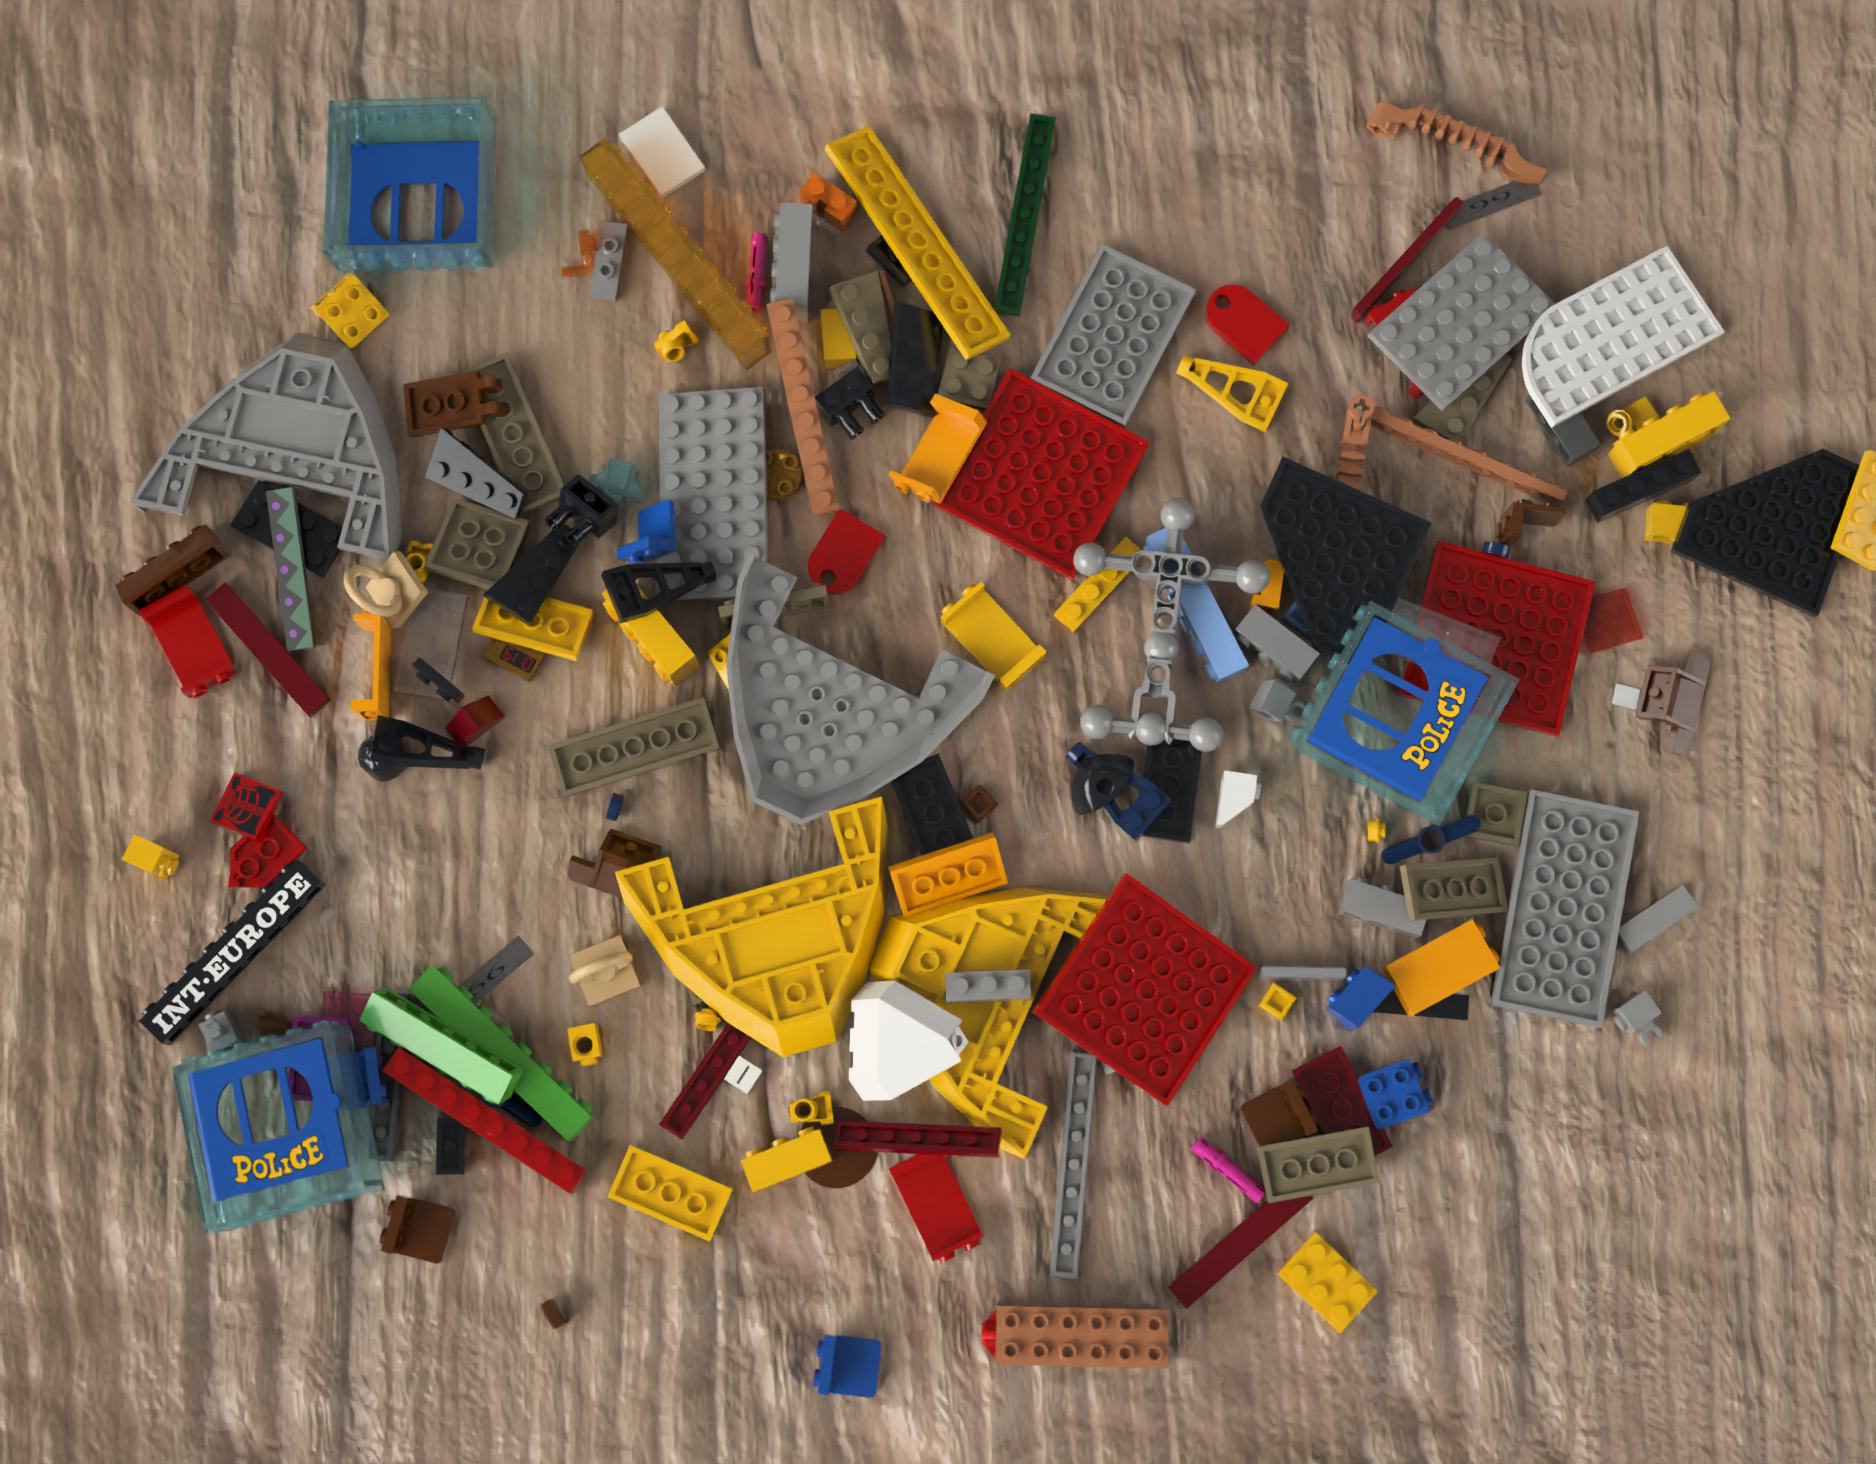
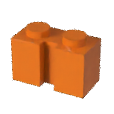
M814 172L799 191L800 203L812 204L815 215H818L820 211L824 212L826 222L841 232H844L858 213L857 200Z

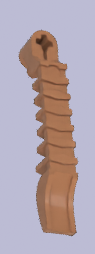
M1380 101L1366 125L1367 129L1373 134L1389 139H1394L1399 130L1408 129L1413 131L1417 124L1423 126L1421 132L1425 135L1430 132L1432 127L1436 128L1435 138L1438 140L1442 139L1445 133L1450 134L1449 143L1454 145L1459 138L1463 139L1462 149L1466 151L1471 147L1472 143L1477 145L1474 151V156L1477 158L1483 155L1485 149L1490 150L1491 152L1485 161V165L1489 168L1494 165L1498 155H1502L1500 171L1506 178L1514 181L1540 184L1547 171L1545 168L1525 161L1517 152L1515 144L1505 141V138L1495 137L1489 131L1483 132L1478 130V127L1475 125L1473 127L1468 126L1462 120L1458 122L1451 119V116L1448 114L1446 116L1441 115L1435 109L1431 111L1425 108L1423 104L1416 108L1402 110L1388 102Z
M1366 395L1354 397L1346 410L1345 425L1340 444L1342 447L1338 458L1340 462L1336 473L1338 475L1337 481L1357 490L1361 489V484H1359L1360 477L1363 474L1361 466L1365 460L1363 451L1367 445L1374 411V403ZM1357 406H1362L1361 409L1362 411H1364L1360 420L1358 414L1359 411L1358 409H1356Z

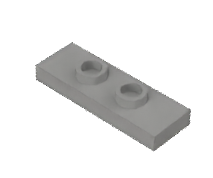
M602 221L589 294L592 299L617 301L629 229L628 224Z

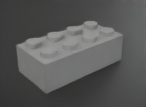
M780 202V212L775 211L774 262H772L770 303L793 298L798 323H808L813 208L812 204Z

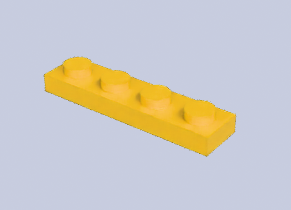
M1126 536L1111 553L1134 556L1135 553L1142 550ZM1103 569L1101 573L1095 576H1088L1058 608L1054 616L1074 633L1127 577L1130 571Z

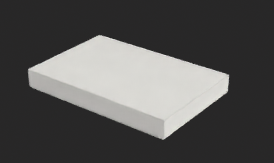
M660 107L619 133L620 139L662 198L706 171L700 159L663 107Z

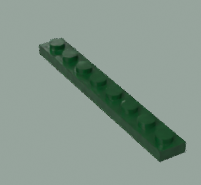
M1030 113L994 311L999 314L1020 317L1056 117Z

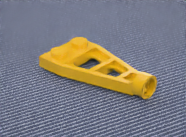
M1186 354L1183 356L1176 371V374L1189 379L1240 421L1263 432H1266L1289 384L1266 372L1193 358ZM1191 365L1195 366V370L1193 372L1189 371ZM1210 371H1216L1228 376V382L1223 390H1218L1206 381ZM1243 381L1252 383L1255 386V393L1250 403L1243 405L1231 396L1230 388L1234 382Z

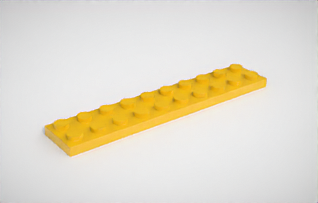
M867 126L827 143L825 151L964 358L968 360L1007 341L1011 334L871 127Z

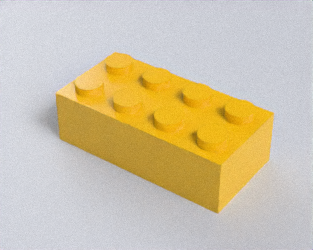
M1715 391L1707 395L1704 392L1692 397L1689 400L1690 403L1684 407L1678 404L1666 411L1667 415L1661 419L1655 416L1642 424L1643 427L1635 431L1632 428L1619 436L1620 439L1612 444L1614 446L1613 449L1607 454L1620 477L1624 478L1715 435L1731 419Z
M638 587V589H639V591H640V593H641L642 598H643V599H648V597H647V596L643 593V591ZM606 589L602 592L605 602L602 604L611 618L617 622L619 618ZM658 610L646 617L619 624L632 643L635 640L639 642L636 646L649 663L654 660L655 664L653 666L665 683L671 681L674 686H677L700 667L695 654Z

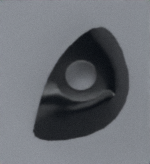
M1101 754L1087 759L1078 768L1072 784V802L1076 813L1079 815L1091 813L1114 800L1128 783L1134 768V760L1120 754ZM1103 778H1108L1113 782V790L1108 795H1101L1096 789L1098 781Z

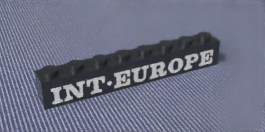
M298 859L295 862H289L281 870L282 875L275 882L271 881L262 889L261 893L263 895L256 902L252 901L247 904L241 912L243 915L236 922L232 921L222 930L223 935L216 943L213 941L208 944L202 951L203 956L196 963H190L183 970V976L176 983L172 982L163 990L162 994L164 996L157 1003L153 1002L145 1008L142 1013L144 1016L139 1022L161 1044L170 1046L326 886L303 862Z

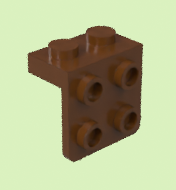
M1516 500L1503 513L1501 522L1497 523L1496 538H1500L1499 544L1511 547L1522 535L1523 524L1553 527L1566 515V508L1559 507V504L1552 502L1537 505L1532 504L1530 500Z
M1290 1080L1241 1105V1112L1259 1146L1301 1139L1318 1131L1316 1125L1319 1124V1121L1312 1108L1307 1109L1303 1099L1306 1096L1299 1083L1294 1084L1293 1080Z
M396 1195V1199H392L388 1207L387 1216L390 1217L388 1227H384L380 1235L379 1244H382L381 1251L390 1254H401L435 1264L441 1263L456 1211L450 1207L404 1195Z

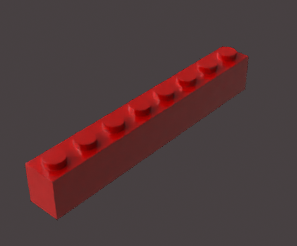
M399 1047L382 1070L388 1076L570 1195H573L586 1175L587 1171Z

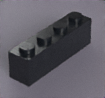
M1687 449L1596 489L1585 500L1596 522L1599 523L1692 482L1701 473V470L1690 449Z

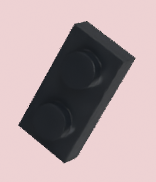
M882 235L868 245L866 252L902 287L912 280Z
M420 657L412 664L418 671L415 676L427 686L430 682L438 687L436 693L445 701L449 702L453 699L459 704L465 697L457 687Z
M437 1118L436 1175H465L466 1126L454 1118Z

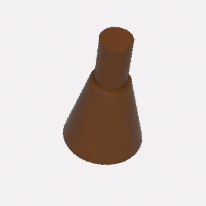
M266 1011L265 1015H259L256 1031L261 1032L260 1037L292 1035L293 1024L278 1015Z

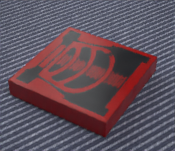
M234 772L210 822L259 842L284 793Z

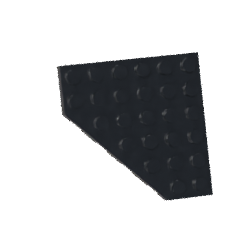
M1821 449L1692 501L1687 505L1670 552L1812 617L1818 616L1840 557V553L1833 550L1831 545L1860 465L1825 449Z
M1282 456L1259 507L1313 649L1348 665L1373 618L1375 617L1387 623L1432 523Z

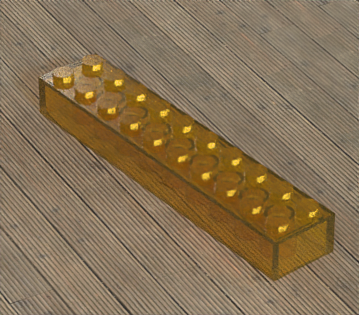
M603 138L580 155L586 176L625 224H628L629 229L747 371L771 353L769 329L761 319L755 320L751 315L753 310L745 300L740 301L736 297L737 291L729 280L725 282L719 276L721 272L712 260L707 262L703 257L704 251L697 241L691 242L686 236L688 232L680 221L674 222L670 216L672 214L670 209L663 201L659 203L654 197L656 193L648 182H641L638 178L640 175L638 170L631 162L627 164L622 157L624 155L615 143L610 144L606 138Z

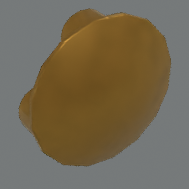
M783 449L766 450L767 499L783 500L791 496L799 488L802 481L801 464L798 458L791 452Z

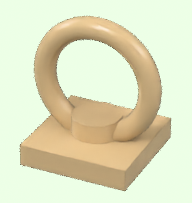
M401 551L393 552L379 570L367 565H355L350 567L344 574V586L352 600L369 613L385 617L392 628H400L428 593ZM356 576L372 578L366 589L375 603L367 599L359 591L355 584Z
M622 935L569 955L574 967L569 980L573 984L581 985L589 1007L641 987L632 963L633 956L628 952Z

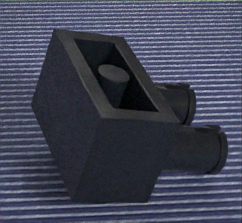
M858 366L814 397L817 409L831 427L839 423L851 440L857 438L856 433L860 436L864 431V428L851 414L860 407L872 424L878 422L877 418L881 420L886 415L873 399V386Z
M577 474L560 489L559 507L545 517V522L549 527L555 524L552 530L557 531L570 518L577 521L578 523L565 533L569 543L575 540L572 545L576 547L591 533L599 539L617 523L619 505L580 474Z

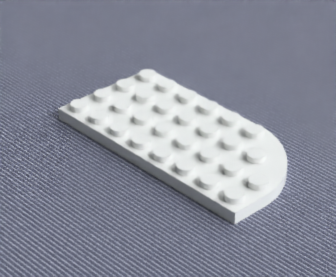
M1665 246L1548 308L1535 322L1526 338L1522 355L1523 377L1530 396L1552 428L1719 338L1725 331L1668 246Z

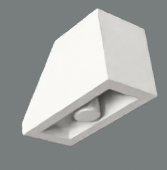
M1232 771L1223 772L1215 828L1221 829L1251 807L1254 799L1259 800L1261 784L1256 783L1257 775Z

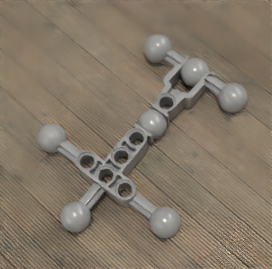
M1173 498L1163 505L1160 512L1161 521L1168 529L1165 552L1143 550L1135 553L1134 556L1106 553L1099 544L1089 542L1080 545L1074 553L1073 564L1076 570L1083 575L1095 576L1101 573L1103 569L1134 572L1135 576L1140 579L1156 581L1152 613L1154 628H1151V634L1144 644L1148 666L1145 671L1142 687L1137 688L1134 692L1132 718L1113 716L1108 708L1101 705H1093L1082 713L1080 727L1083 733L1092 739H1103L1111 732L1128 734L1130 740L1137 737L1140 742L1149 746L1158 745L1164 740L1170 745L1173 739L1190 741L1197 750L1210 752L1217 749L1224 738L1223 728L1219 722L1206 717L1196 720L1192 725L1174 723L1176 696L1170 690L1171 675L1169 668H1172V661L1176 658L1179 651L1175 630L1178 622L1182 584L1203 585L1208 580L1237 583L1244 592L1250 594L1259 593L1268 586L1270 571L1263 562L1255 559L1247 560L1241 563L1239 567L1209 564L1208 560L1204 557L1181 554L1184 530L1192 525L1195 511L1187 500ZM1142 559H1147L1152 563L1151 567L1146 571L1137 568V563ZM1169 562H1174L1179 568L1175 573L1169 574L1164 571V566ZM1196 565H1201L1206 569L1204 575L1198 577L1194 576L1190 571ZM1165 589H1172L1176 593L1175 597L1171 600L1162 599L1160 594ZM1162 615L1170 616L1172 623L1167 627H1161L1157 624L1158 618ZM1154 669H1163L1166 672L1164 679L1160 681L1153 680L1150 675ZM1151 696L1153 699L1160 697L1167 699L1166 718L1161 713L1155 711L1145 712L1140 715L1142 698Z

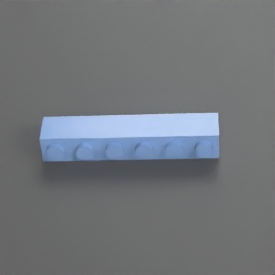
M1164 528L1147 536L1146 546L1143 549L1165 552L1168 529ZM1183 538L1181 554L1192 555ZM1169 562L1164 566V571L1172 574L1178 570L1179 566L1174 562ZM1198 565L1191 569L1190 572L1194 576H1202ZM1207 583L1203 585L1182 584L1179 606L1182 617L1179 619L1183 629L1186 632L1190 631L1194 639L1192 646L1196 654L1203 656L1206 662L1204 669L1209 679H1214L1218 685L1245 672L1249 665ZM1168 589L1170 593L1167 596L1171 600L1175 597L1176 593L1172 589Z

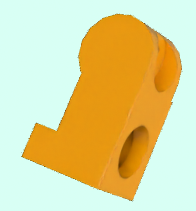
M1269 559L1264 562L1270 571L1269 584L1263 591L1259 592V595L1253 594L1249 610L1256 604L1263 611L1276 614L1280 604L1284 570L1278 560Z

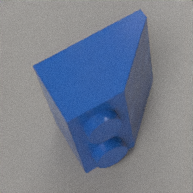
M1366 966L1360 971L1355 968L1346 977L1345 981L1348 984L1342 991L1337 988L1327 999L1330 1004L1325 1010L1350 1032L1359 1028L1395 987L1390 981Z

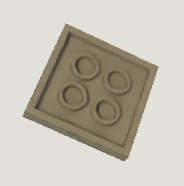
M453 498L424 565L425 571L489 589L514 566L529 530L530 522L523 518L514 519L499 511Z

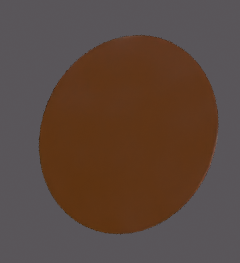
M832 1107L834 1124L821 1125V1122H805L800 1131L812 1126L815 1131L821 1129L833 1162L807 1171L805 1174L821 1186L845 1188L859 1182L867 1175L875 1161L876 1152L834 1150L833 1140L836 1120L868 1121L851 1109Z

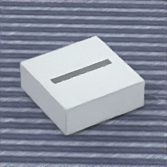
M738 1056L724 1080L749 1094L763 1071L741 1056Z

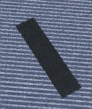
M1394 990L1373 1011L1376 1013L1407 1015ZM1452 994L1413 1016L1468 1020L1469 995Z

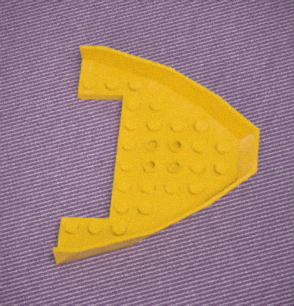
M882 796L829 811L844 864L691 908L683 909L669 857L615 872L625 905L672 974L726 1022L782 1057L837 1042L851 1013V1000L861 990L866 981L885 916L888 823Z
M1017 887L978 893L906 918L903 917L902 913L891 916L873 953L869 971L874 982L895 980L963 1020L959 1028L969 1043L958 1055L962 1061L933 1076L929 1081L944 1098L975 1126L1000 1127L1002 1129L1000 1149L1022 1159L1026 1158L1048 1107L997 1084L1063 932L1081 939L1109 895L1033 887ZM1030 969V1000L946 1004L945 973Z

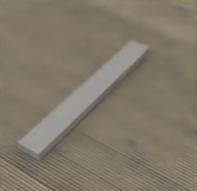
M1070 1051L1050 1277L1078 1279L1098 1058L1085 1052Z

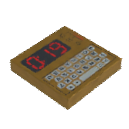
M492 638L482 657L531 682L547 653Z

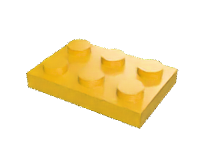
M1316 1232L1311 1234L1276 1273L1339 1333L1347 1327L1378 1292Z

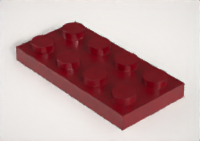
M1342 1046L1291 1070L1296 1083L1300 1084L1305 1093V1101L1309 1109L1312 1108L1319 1121L1317 1125L1323 1135L1369 1127L1374 1156L1393 1147L1384 1128L1377 1129L1360 1089L1358 1078Z

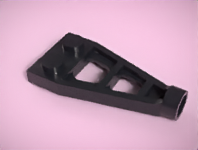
M711 561L702 563L627 564L604 570L601 577L619 621L624 623L646 617L697 587L715 582L716 571ZM681 573L685 584L675 589H669L664 575ZM649 577L656 579L661 590L660 593L650 599H643L635 580Z
M378 715L370 761L404 767L474 768L481 770L485 749L475 746L468 747L409 722ZM410 737L422 742L425 746V751L422 753H406L402 751V738ZM435 745L450 751L452 756L431 755L432 746Z

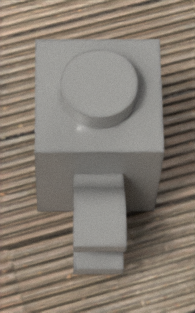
M1274 678V680H1262L1249 710L1269 722H1283L1284 717L1288 721L1298 722L1299 718L1293 715V708L1305 709V705L1300 701H1293L1296 692L1288 688L1289 684L1287 682Z
M1646 990L1638 992L1612 1010L1615 1014L1614 1021L1622 1031L1626 1030L1629 1034L1640 1029L1639 1040L1644 1046L1651 1045L1647 1038L1649 1031L1653 1032L1657 1038L1663 1036L1661 1029L1651 1021L1662 1014V1012Z
M216 1010L204 1017L206 1021L198 1024L212 1053L221 1056L245 1043L231 1013Z

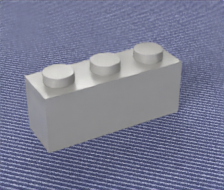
M1256 604L1233 633L1241 647L1247 650L1249 648L1258 654L1257 658L1267 666L1273 665L1279 670L1278 674L1290 683L1294 681L1297 684L1320 655L1319 652Z
M1356 877L1355 880L1350 879L1347 882L1338 910L1339 914L1417 939L1422 935L1426 920L1409 921L1405 896L1397 894L1398 889L1382 885V888L1371 885V880L1363 877Z
M1030 969L945 973L946 1004L1025 1001L1031 999Z

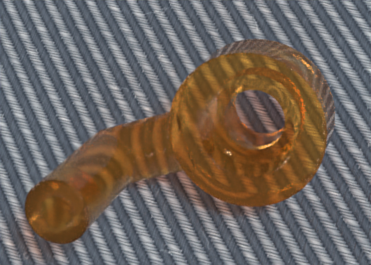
M589 229L578 231L583 265L562 267L563 278L585 276L593 273L592 251L597 250L595 234L590 235Z

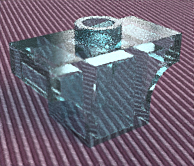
M610 458L605 471L600 474H591L589 482L613 501L622 502V500L643 505L646 495L643 488L636 484L639 474L636 464Z

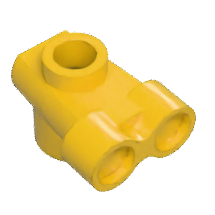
M683 320L676 324L675 328L671 331L662 332L658 340L653 344L663 359L665 358L668 362H676L684 356V348L693 346L699 342V339L687 321Z
M409 541L406 559L424 584L428 576V571H425L424 565L433 544Z
M830 1090L817 1092V1096L789 1102L791 1123L821 1122V1125L834 1124ZM802 1106L809 1107L810 1112L807 1116L800 1115L799 1109Z

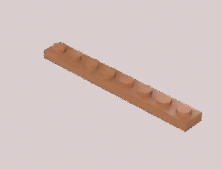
M793 298L767 303L766 306L812 514L838 510V502Z
M1374 407L1370 427L1544 503L1552 502L1560 506L1565 500L1568 492L1555 482H1544L1537 479V476L1532 472H1521L1512 468L1513 466L1507 461L1491 459L1481 450L1468 449L1456 439H1445L1438 436V433L1433 429H1422L1415 426L1410 419L1405 417L1397 418L1390 415L1382 407Z

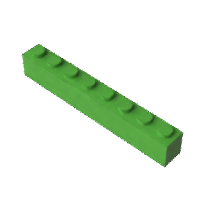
M431 965L409 990L439 1019L524 1069L514 1091L568 1142H573L595 1118L590 1113L593 1108L582 1098L577 1101L570 1094L573 1089L564 1080L560 1079L557 1082L550 1075L553 1070L544 1061L540 1060L537 1063L530 1056L533 1051L524 1042L520 1041L517 1044L510 1037L513 1032L504 1023L501 1022L497 1025L491 1019L494 1014L484 1004L481 1003L477 1006L471 1000L474 995L465 986L461 985L458 988L451 981L454 976L445 967L441 966L438 969Z

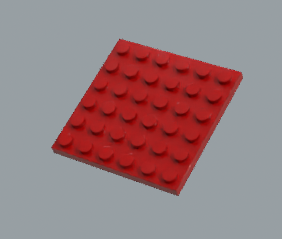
M1009 368L982 415L987 422L986 426L941 504L933 501L932 505L1073 581L1078 573L1073 564V556L1076 549L1084 543H1094L1149 447L1150 442Z
M1437 541L1413 638L1423 643L1428 639H1436L1440 643V652L1489 677L1469 714L1558 737L1595 581ZM1407 657L1402 679L1424 691H1428V681L1424 671L1414 660ZM1400 688L1398 695L1423 702L1421 698Z
M1124 873L1032 1013L1161 1104L1168 1107L1258 967L1132 876Z

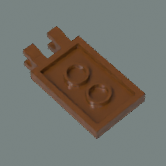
M471 371L403 384L408 436L412 438L437 434L443 427L453 431L486 425L485 417L506 415L504 404H498V401L487 402L486 391L503 389L502 379L496 378L495 375L481 378L480 372Z

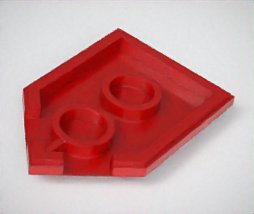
M273 814L259 842L243 836L230 848L231 865L228 887H265L268 883L274 882L282 875L281 870L289 862H295L308 850L307 846Z

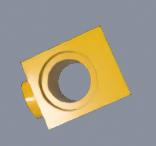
M596 1023L567 1028L573 1062H580L581 1067L597 1064V1059L604 1058L599 1027ZM585 1038H590L593 1043V1047L588 1053H582L579 1049L580 1042Z

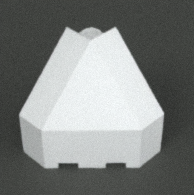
M895 980L866 982L851 1000V1012H855L854 1028L850 1029V1051L853 1052V1068H849V1081L863 1101L892 1100L962 1061L958 1055L969 1043L959 1028L963 1020Z

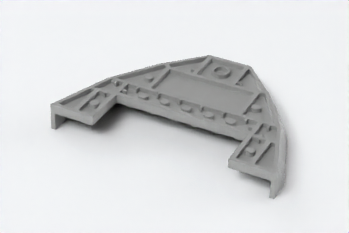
M297 333L240 371L175 433L129 502L142 512H144L145 508L184 516L198 466L350 498L337 546L340 550L387 560L393 552L401 550L403 542L397 458L377 399L351 350L345 343Z
M747 553L737 582L726 669L734 739L752 802L802 825L828 814L831 810L859 801L923 762L984 699L995 675L941 649L917 698L775 628V622L798 577Z

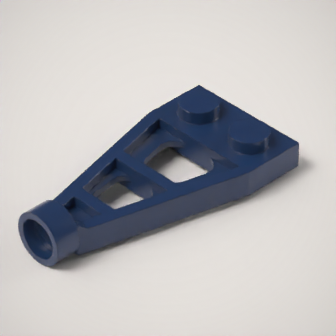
M1078 742L1070 749L1066 759L1079 768L1083 764L1080 762L1086 755L1087 759L1097 754L1091 752L1081 742ZM1132 772L1127 784L1139 791L1138 798L1126 810L1121 809L1115 800H1112L1104 807L1116 825L1137 842L1171 805L1173 800L1154 783ZM1113 782L1106 789L1097 783L1096 789L1101 795L1111 793Z

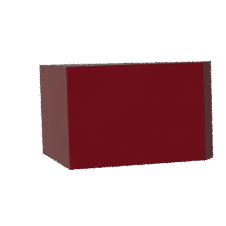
M488 695L462 706L445 729L456 742L468 746L504 719L505 716Z

